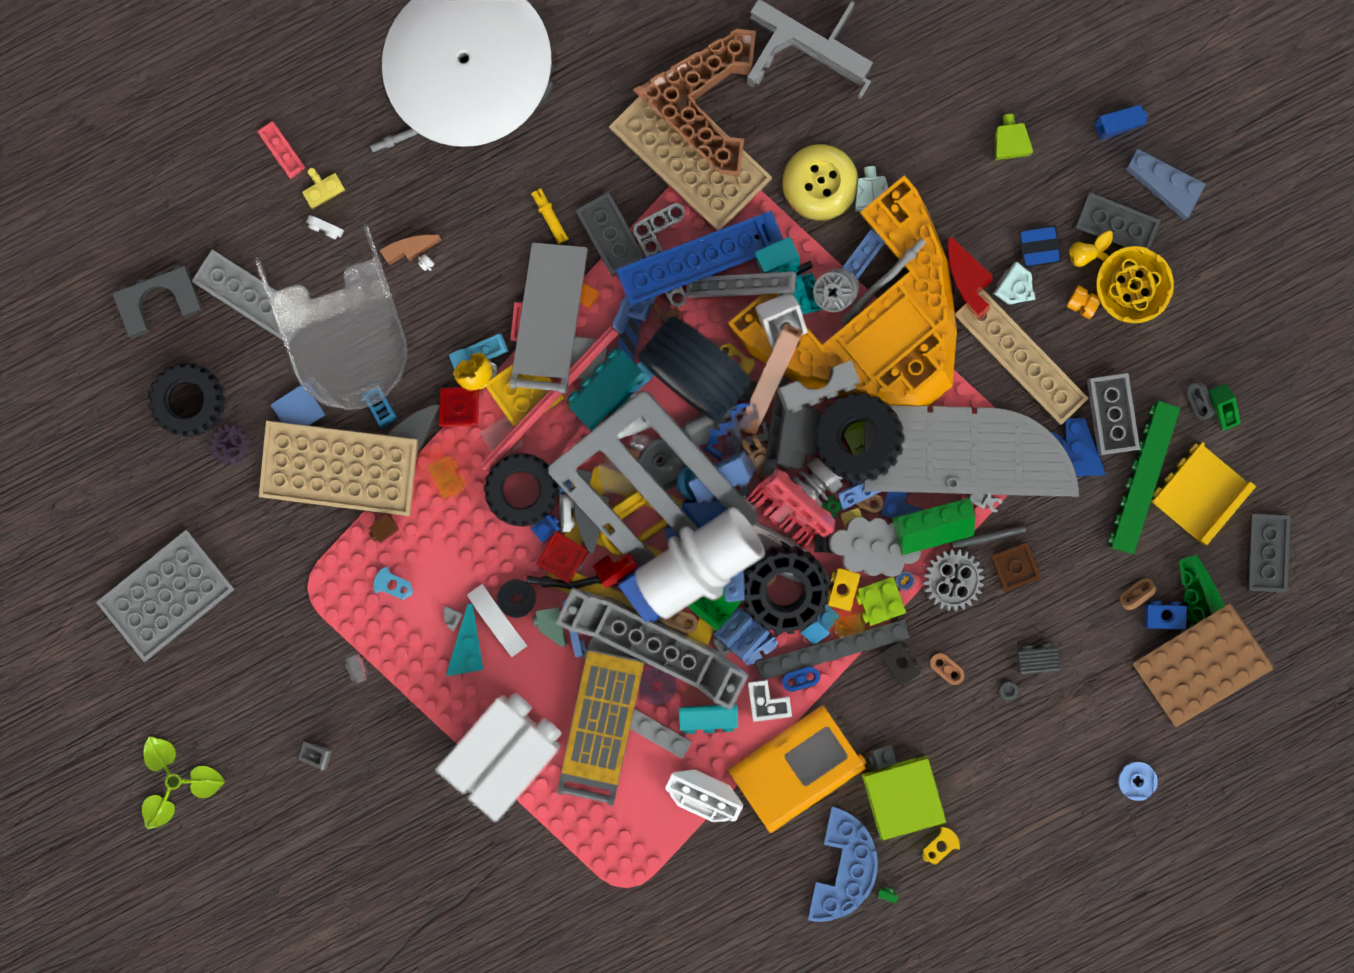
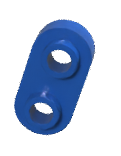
M806 667L785 674L782 679V685L789 692L798 691L816 685L820 680V674L816 668ZM808 673H813L814 677L812 680L806 678ZM790 678L795 679V684L792 686L788 684Z

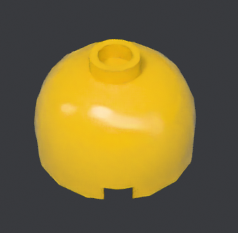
M475 353L470 355L471 359L468 361L463 359L453 371L455 380L466 390L485 388L492 376V366L483 353Z

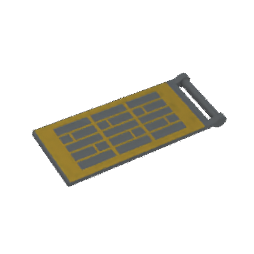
M588 649L557 794L563 795L564 793L605 802L610 806L614 805L644 661ZM565 781L611 790L610 796L565 786Z

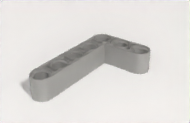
M672 204L635 224L634 235L646 258L663 252L655 235L680 223L684 219L685 210L682 205ZM679 209L682 214L680 217L674 218L671 215V211ZM658 217L663 218L665 221L661 227H657L654 224V220ZM641 226L646 227L648 230L647 234L643 236L637 233V229ZM649 243H653L657 247L652 253L646 250V245ZM682 287L665 293L672 307L681 308L685 305L686 295ZM675 294H680L683 297V301L679 304L674 303L672 297Z

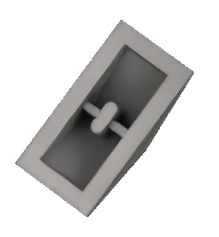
M303 742L298 760L320 770H325L328 766L332 750Z

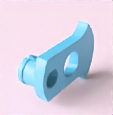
M389 567L381 569L375 577V593L383 591L402 600L413 594L411 582L391 574ZM394 579L397 582V587L394 590H390L388 583Z

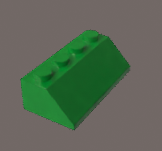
M970 498L892 518L901 555L974 536L975 514Z

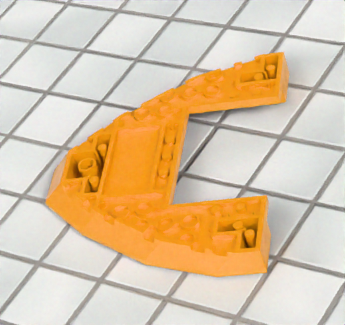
M904 175L863 209L860 214L899 260L905 255L904 252L911 248L920 238H923L926 244L916 253L917 256L905 265L909 273L823 345L806 327L807 333L801 335L783 374L795 382L798 381L806 388L813 390L822 389L829 380L830 369L848 361H852L860 382L855 384V389L845 392L844 389L837 391L838 395L836 397H842L843 399L851 393L856 395L868 393L870 396L875 395L888 405L928 407L953 386L957 329L949 262L927 207L917 189ZM762 294L726 325L747 351L765 364H767L774 347H771L755 307L779 297V294Z

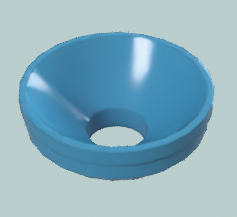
M687 466L678 475L676 489L687 500L696 501L697 499L688 483L695 473Z

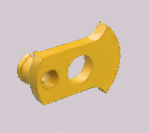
M731 343L721 346V350L724 348L729 350L727 355L730 358L734 355L741 358L739 366L749 375L754 367V358L749 359L745 357Z
M940 827V834L923 849V859L936 865L950 851L960 849L958 837L952 830ZM939 841L945 843L946 848L943 852L937 850L936 845Z

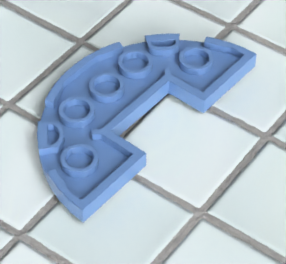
M831 806L824 845L842 848L835 885L815 882L808 915L809 921H831L853 912L868 897L877 876V852L869 832L853 815Z

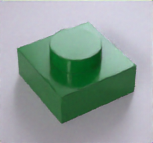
M884 886V889L878 888L877 897L896 904L898 895L895 894L894 889Z

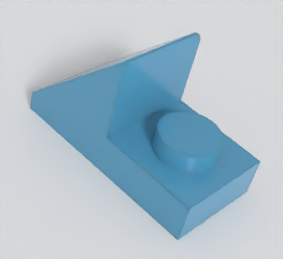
M825 604V610L823 614H819L818 620L814 624L810 623L807 625V629L800 631V633L815 645L830 634L828 630L840 616Z

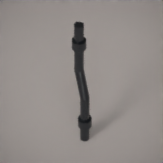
M527 576L526 583L541 585L544 588L551 586L577 589L597 583L602 584L598 576L573 581L570 584L563 580L550 579L549 576ZM622 578L619 579L618 582L612 586H619Z

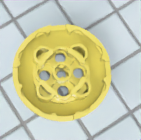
M825 144L807 146L795 153L784 169L782 188L785 198L796 213L807 219L824 221L843 214L851 206L857 194L858 174L855 165L849 156L836 147ZM812 165H816L819 171L813 173L810 168ZM835 171L837 177L834 179L830 178L829 172ZM823 178L824 183H818L817 179ZM807 183L813 185V189L811 191H807L805 189V185ZM825 189H829L831 191V195L829 197H825L823 195V191Z

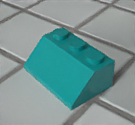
M734 704L731 710L721 705L679 706L680 731H684V734H695L696 730H703V733H714L715 729H723V732H734V728H738L737 704Z

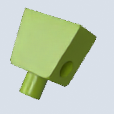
M1014 114L1003 115L1004 126H999L995 129V160L1031 156L1033 149L1025 124H1015Z

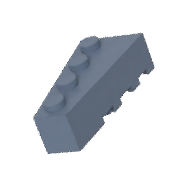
M1139 149L1133 153L1125 168L1143 186L1145 185L1152 191V194L1160 198L1168 208L1177 213L1183 221L1189 218L1206 185Z

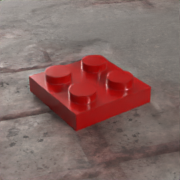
M462 387L440 388L439 426H478L479 389L466 390Z
M555 531L536 564L570 584L589 551Z

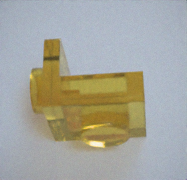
M861 612L834 620V630L838 634L839 639L867 631Z

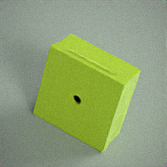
M926 755L862 773L880 839L886 840L946 823L930 763Z

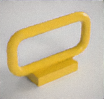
M636 489L611 508L623 519L648 501L644 496L641 497ZM662 519L640 534L638 538L644 542L666 527L668 523L665 519ZM609 522L604 525L607 529L612 527ZM600 530L599 536L606 548L614 555H623Z

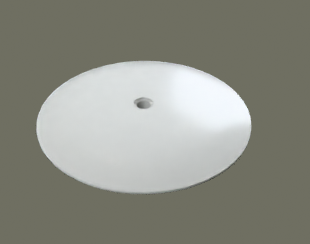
M411 0L394 20L386 37L382 56V75L385 89L391 104L399 116L422 136L450 146L482 145L496 141L516 130L530 117L539 105L547 88L551 72V48L548 34L541 18L527 0ZM464 56L469 57L466 63H461V59Z

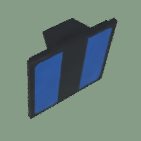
M1056 225L1018 230L1024 268L1062 263Z

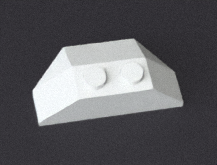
M697 770L673 772L665 788L679 807L712 822L736 821L743 808L742 802L730 785Z

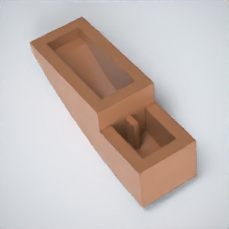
M439 235L413 236L394 242L381 249L380 252L387 263L391 265L405 255L411 261L442 240Z

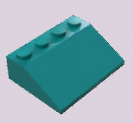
M618 346L617 349H612L608 353L607 359L603 363H599L594 368V373L590 377H586L581 382V387L577 391L569 394L566 403L592 431L645 374L637 363Z

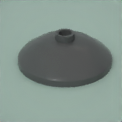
M662 437L650 442L638 457V461L664 490L674 487L677 484L680 471L687 467L686 463Z

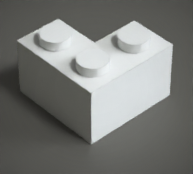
M768 680L748 682L753 722L792 717L789 696L770 699Z

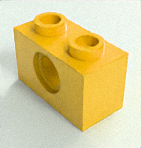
M837 568L836 572L833 571L830 578L833 586L831 590H828L829 598L827 605L851 611L860 574ZM839 584H845L847 587V592L844 595H840L837 592Z

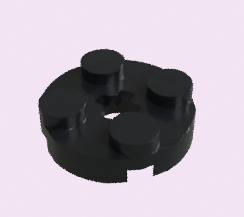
M519 579L507 581L500 588L497 595V603L500 610L512 618L526 616L533 610L536 602L534 589L529 583ZM514 593H517L518 596H522V599L519 600V604H516L515 601H511V598L514 597Z

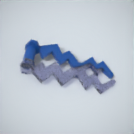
M750 403L736 404L737 410L730 409L732 421L719 423L720 429L711 428L709 442L705 445L704 451L710 453L719 462L724 456L736 454L733 443L743 441L740 429L752 427L750 420L759 419L756 405L753 404V415H743L745 412L742 408L749 407ZM737 415H743L744 421H738ZM726 428H733L735 436L725 437L727 446L721 445L722 452L712 446V444H719L717 440L718 435H727Z

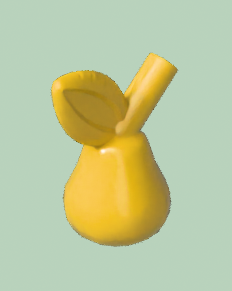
M1109 230L1102 233L1096 239L1094 245L1082 242L1072 244L1069 250L1071 262L1077 267H1083L1096 257L1105 261L1109 255L1104 253V251L1112 243V231Z

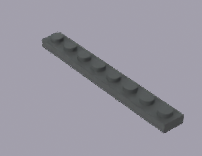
M903 619L763 659L756 663L761 680H765L910 637L905 620Z

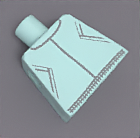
M875 166L865 167V178L858 179L855 212L865 209L888 189L885 176L876 177Z

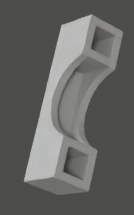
M848 361L830 369L829 380L822 389L811 390L805 388L797 381L779 388L777 392L785 412L791 410L794 413L803 409L802 405L809 403V406L819 403V398L826 396L827 399L838 395L837 391L844 389L845 392L853 390L856 388L855 384L860 381L852 361Z

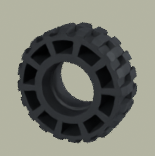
M851 393L844 399L839 397L834 405L829 404L825 408L827 412L824 415H820L818 419L820 422L819 427L815 428V434L817 435L815 446L818 448L820 459L834 474L851 482L854 480L858 483H863L868 479L874 481L878 479L877 476L881 474L886 475L889 472L888 469L892 465L895 466L897 464V457L902 455L903 452L902 443L905 442V435L903 434V425L898 415L886 402L875 395L870 396L868 393L856 395ZM868 421L873 424L877 431L874 445L863 454L853 455L847 452L843 446L845 431L856 422Z
M786 544L782 545V547L771 546L769 550L764 552L763 558L750 565L747 570H744L743 602L745 609L752 617V620L756 624L759 623L763 629L767 631L769 629L774 630V633L777 634L782 632L793 634L795 630L800 629L803 631L807 629V625L810 623L814 624L818 620L819 614H823L825 604L829 598V584L822 565L810 552L803 551L801 547H789ZM791 573L801 580L803 592L796 602L782 606L773 603L769 599L767 585L778 574Z

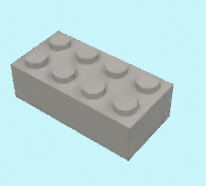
M1129 374L1088 379L1087 386L1098 455L1139 450L1140 446Z

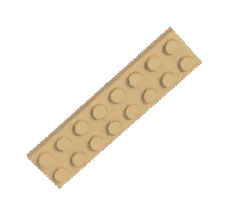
M982 290L979 295L989 303L990 310L981 319H978L965 304L955 313V317L1059 425H1062L1088 397L1005 311Z

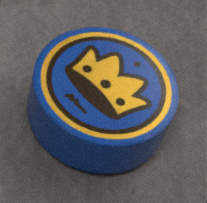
M902 571L896 576L895 582L899 589L909 590L914 586L915 578L912 573Z

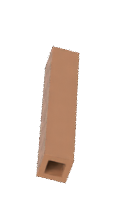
M785 323L749 401L750 406L746 408L738 428L743 432L753 435L757 433L803 333L802 330Z

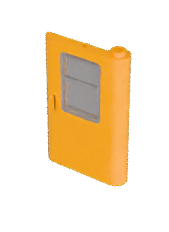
M821 705L727 770L771 834L865 770L866 767L864 765L867 762L861 754L857 756L828 711Z

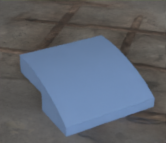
M305 383L271 404V408L279 420L285 423L310 426L325 417V413Z
M738 607L714 634V637L741 660L745 661L770 633L763 629L759 623L756 624L747 612Z

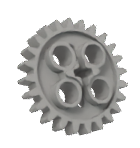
M949 549L948 554L942 550L941 557L935 554V561L929 559V562L932 564L931 567L925 566L928 573H923L922 575L927 580L922 581V583L927 585V587L923 590L930 592L927 598H934L932 603L936 605L939 602L938 607L941 609L945 606V609L950 611L952 606L953 610L957 611L958 606H960L964 610L965 603L971 606V599L978 600L975 594L982 593L978 587L984 586V584L980 583V580L985 577L979 575L983 569L977 568L980 562H973L975 557L973 555L968 557V552L966 551L961 555L960 549H957L955 554L953 549ZM948 564L949 571L943 574L942 568ZM967 567L968 573L962 577L961 570ZM951 578H956V581L950 582ZM945 583L946 589L943 592H939V586ZM963 586L964 593L962 595H958V588Z

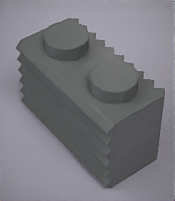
M1052 643L1041 644V648L1033 649V645L1021 646V650H1017L1019 674L1060 670L1057 647H1052Z

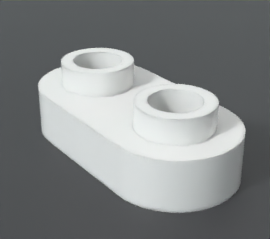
M311 215L306 220V223L309 224L308 228L319 232V229L326 231L325 235L333 239L341 238L344 232L341 228Z
M560 494L559 498L561 532H570L571 528H574L575 523L574 517H571L574 500L568 494Z

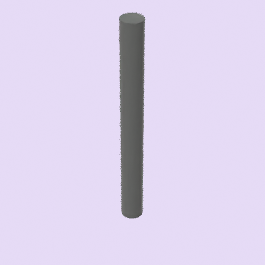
M1021 525L951 542L952 549H957L1027 532L1026 526Z

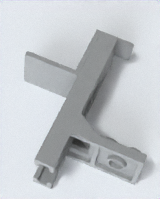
M758 0L751 11L750 20L773 33L749 73L746 84L752 88L755 84L759 85L764 77L765 67L769 69L774 60V54L793 45L860 86L862 84L864 87L858 95V98L862 99L871 83L870 80L866 79V76L873 62L835 40L852 13L855 3L851 1L835 30L827 40L762 0Z

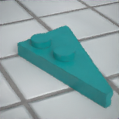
M473 604L467 605L447 669V676L484 670Z

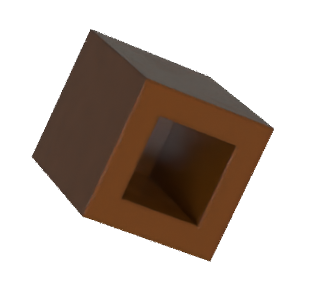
M386 514L369 527L371 531L369 535L375 542L383 543L398 532L400 528L391 516Z

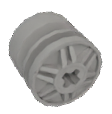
M836 268L818 278L814 285L813 293L815 301L822 309L829 312H838L856 300L860 288L858 280L852 272L847 269ZM834 288H837L836 294L833 295L831 292Z
M815 457L806 465L810 474L807 475L800 471L799 474L804 480L801 481L795 476L792 478V481L799 485L809 497L814 498L821 507L823 504L818 497L820 496L823 500L827 501L828 497L824 491L827 489L830 493L835 494L843 484L821 460Z

